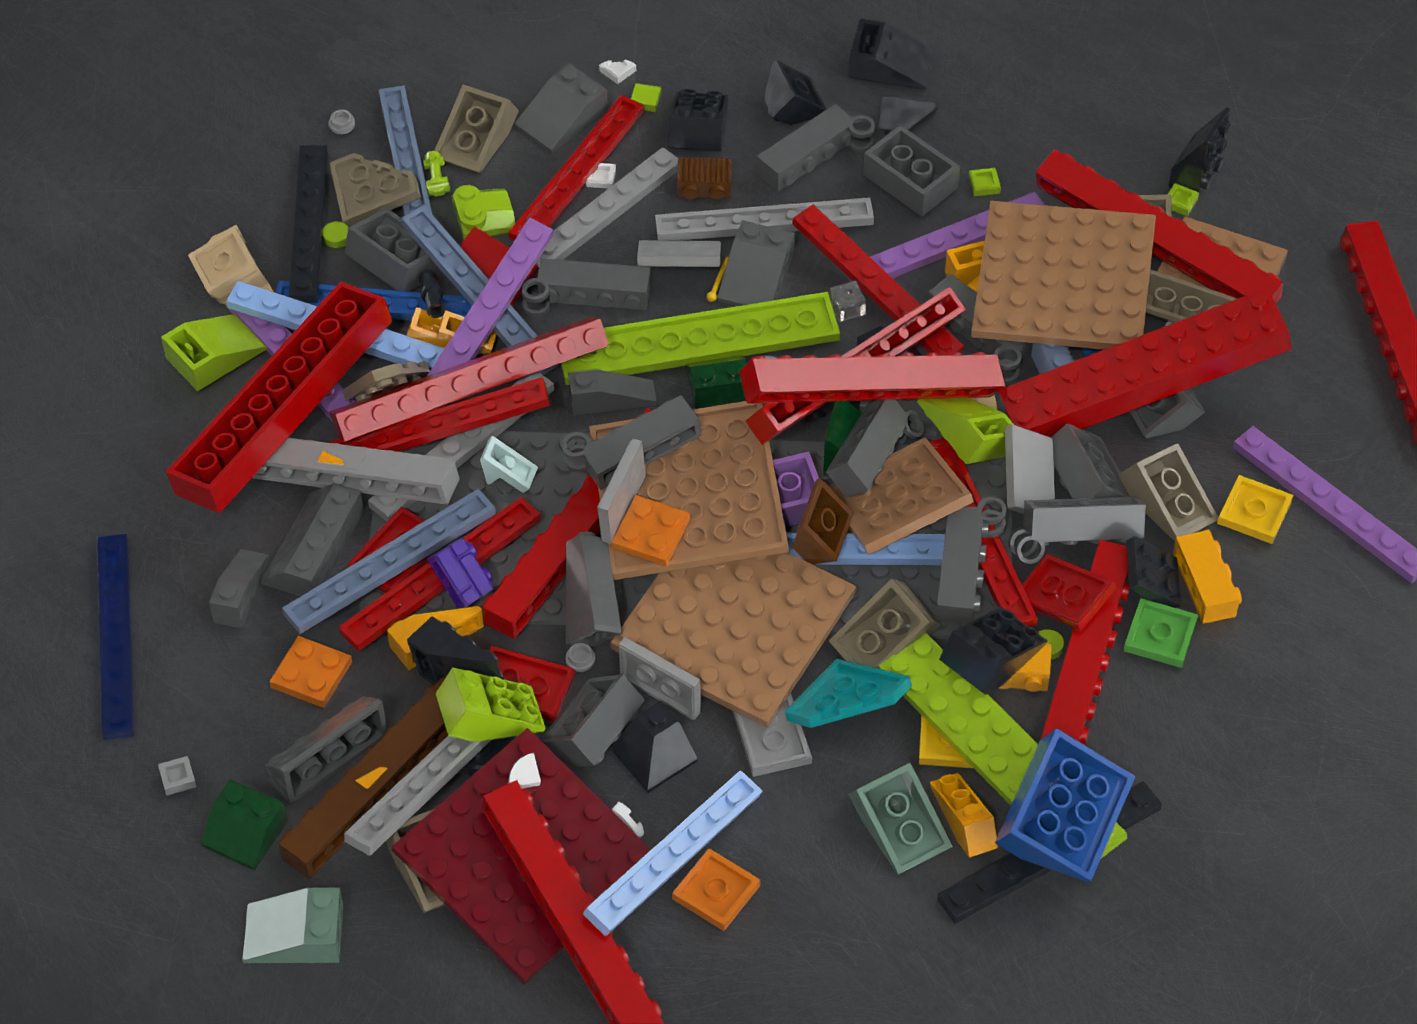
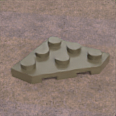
M356 153L329 163L342 221L348 227L385 208L392 210L421 198L417 179L412 171L406 169L401 171L393 168L390 164L378 160H366L362 155Z
M421 361L417 364L416 362H407L403 365L395 363L370 371L343 389L342 393L345 401L355 398L356 401H360L373 396V394L382 393L421 379L430 370L426 361Z

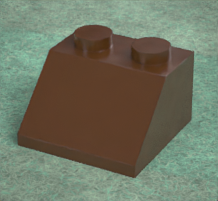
M821 478L816 479L792 547L810 564L837 561L854 514Z

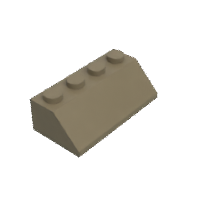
M1150 270L1146 314L1175 323L1237 298Z

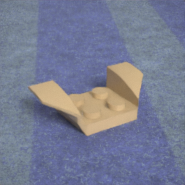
M237 225L212 236L207 244L188 254L207 292L212 298H215L224 305H227V299L237 280L274 292L245 244L246 241Z

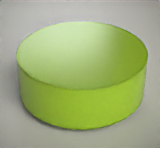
M338 221L327 224L322 231L324 243L331 248L344 247L347 240L348 226Z
M1050 629L1038 632L1040 636L1047 640V644H1052L1051 660L1058 658L1063 651V637L1058 632Z

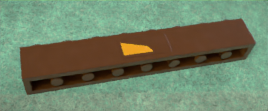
M444 677L436 684L429 686L416 705H411L406 710L404 717L396 725H391L386 730L384 737L375 746H370L363 758L355 766L347 769L343 779L335 787H330L324 793L322 800L314 808L308 809L302 816L301 821L292 830L290 829L283 834L278 843L283 861L308 879H311L345 844L344 833L448 736L436 697V692L445 680Z

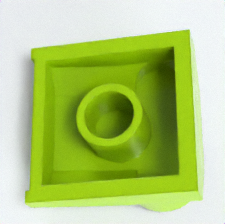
M463 185L457 188L454 195H452V203L463 240L474 226L486 234L494 236L508 233L516 223L505 188L479 190L472 185Z

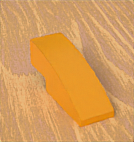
M416 307L406 336L446 348L465 317L445 310L443 316L432 318L431 315L428 316L426 310ZM493 330L478 354L491 353L496 338V333Z

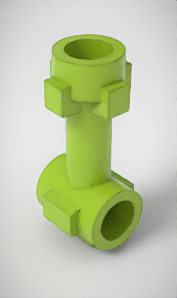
M438 151L428 152L423 162L425 169H430L431 180L426 181L429 197L445 195L451 191L447 176L442 177L440 166L445 165L444 158Z

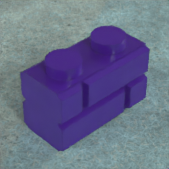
M463 538L452 542L427 559L457 609L470 605L494 589L491 584L493 579L490 572L485 567L479 565L475 558L477 552L474 546L468 541L465 542Z

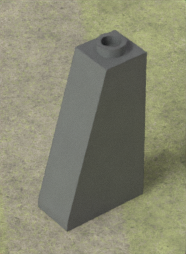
M580 532L578 536L566 542V645L584 643L590 646V648H594L620 635L621 624L608 543L602 542L601 537H596L593 532Z

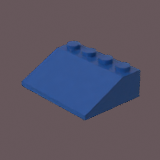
M1055 729L1040 740L995 844L1022 860L1089 883L1093 878L1135 776L1060 730Z

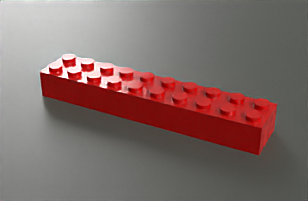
M340 281L166 470V475L175 495L220 514L389 326L392 319L385 297Z
M1267 287L999 390L1008 418L1014 425L1051 438L1067 423L1084 429L1292 350L1289 330Z

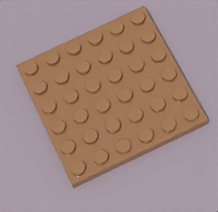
M990 201L971 337L1105 350L1143 335L1156 215Z
M746 401L693 409L700 421L701 436L645 466L646 477L637 495L689 512L691 520L667 567L613 549L612 544L608 543L613 580L789 552L770 443L767 441L761 445L745 422L763 407L762 403L747 404ZM635 419L589 426L591 441L598 440L608 435L613 429L624 426ZM598 487L600 500L607 487L602 490Z
M788 552L662 572L657 575L621 627V634L612 640L611 649L619 653V643L622 639L626 637L700 679L701 695L768 728L856 594L857 586Z

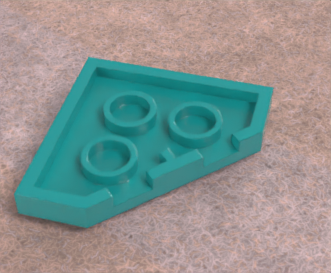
M835 659L785 711L787 722L813 728L893 705L911 688L910 677Z

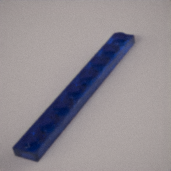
M127 534L97 537L101 715L103 739L108 740L134 737L128 538Z

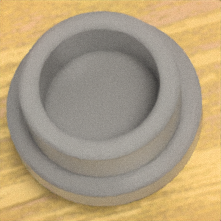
M343 109L334 111L328 122L330 130L336 134L349 133L355 127L354 117L349 111Z
M584 643L572 645L565 657L567 666L576 669V672L590 670L596 661L595 652Z

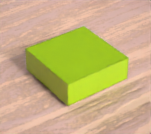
M636 83L631 99L644 104V111L656 112L661 96V87Z
M996 168L969 171V180L974 197L1000 194L1001 186Z
M1176 183L1168 193L1171 194V210L1184 216H1188L1199 198V192Z

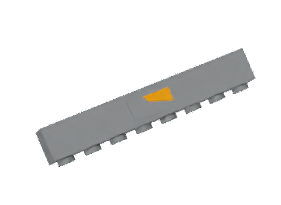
M289 437L252 477L254 479L320 488L335 483L365 494L448 505L460 480L454 459Z

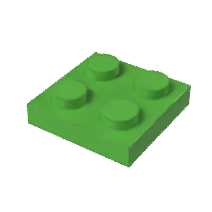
M1140 598L1124 645V652L1182 668L1198 614Z

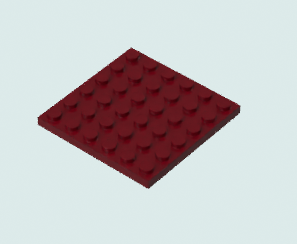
M528 728L398 840L391 849L523 984L528 982L564 947L481 809L483 796L507 785L515 763L522 757L534 753L541 783L539 786L527 788L533 799L532 806L537 814L541 813L545 817L549 826V834L553 840L557 839L560 842L565 853L564 859L569 867H575L580 876L581 887L585 893L589 892L594 900L651 851Z

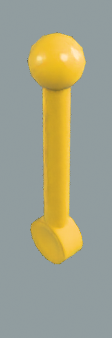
M725 256L721 263V268L712 290L707 293L706 298L709 302H714L717 299L716 292L729 259L727 256Z

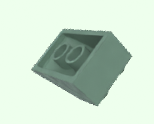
M911 763L848 793L863 824L897 875L953 847Z
M305 888L249 903L247 907L243 963H339L343 919V902L340 888Z

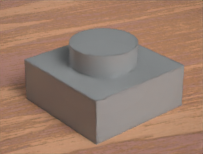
M188 756L158 764L166 796L197 787Z

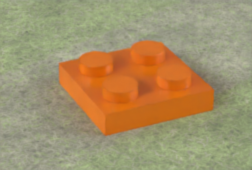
M635 495L611 542L612 548L667 567L691 520L690 513Z
M298 636L271 678L270 686L272 689L325 708L352 664V657L349 654Z
M708 848L673 891L672 899L722 931H725L758 890L761 880Z

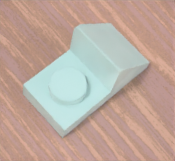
M494 436L489 438L480 459L488 485L501 478L522 493L529 490L538 466Z

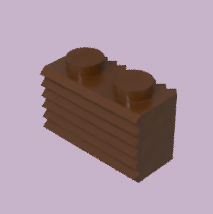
M682 157L678 158L677 197H684L686 199L709 197L715 200L731 198L732 159H725L724 157L722 159H715L713 157L711 159L708 157L705 159L703 157L700 159L697 157H690L689 159L687 157L684 159Z

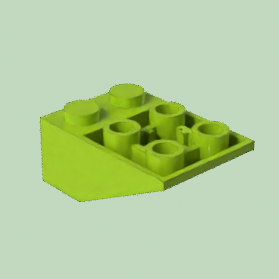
M235 314L186 322L161 336L166 359L197 392L267 350V347Z
M970 398L918 399L917 403L924 410L925 415L932 420L941 432V435L950 443L957 452L958 457L965 464L999 459L1006 456L1005 427L1013 423L1005 413Z
M452 668L436 692L447 733L450 737L479 742L518 736L526 728L532 733L544 732L546 729L532 686L525 683H516L495 676L478 674L470 670L465 671Z

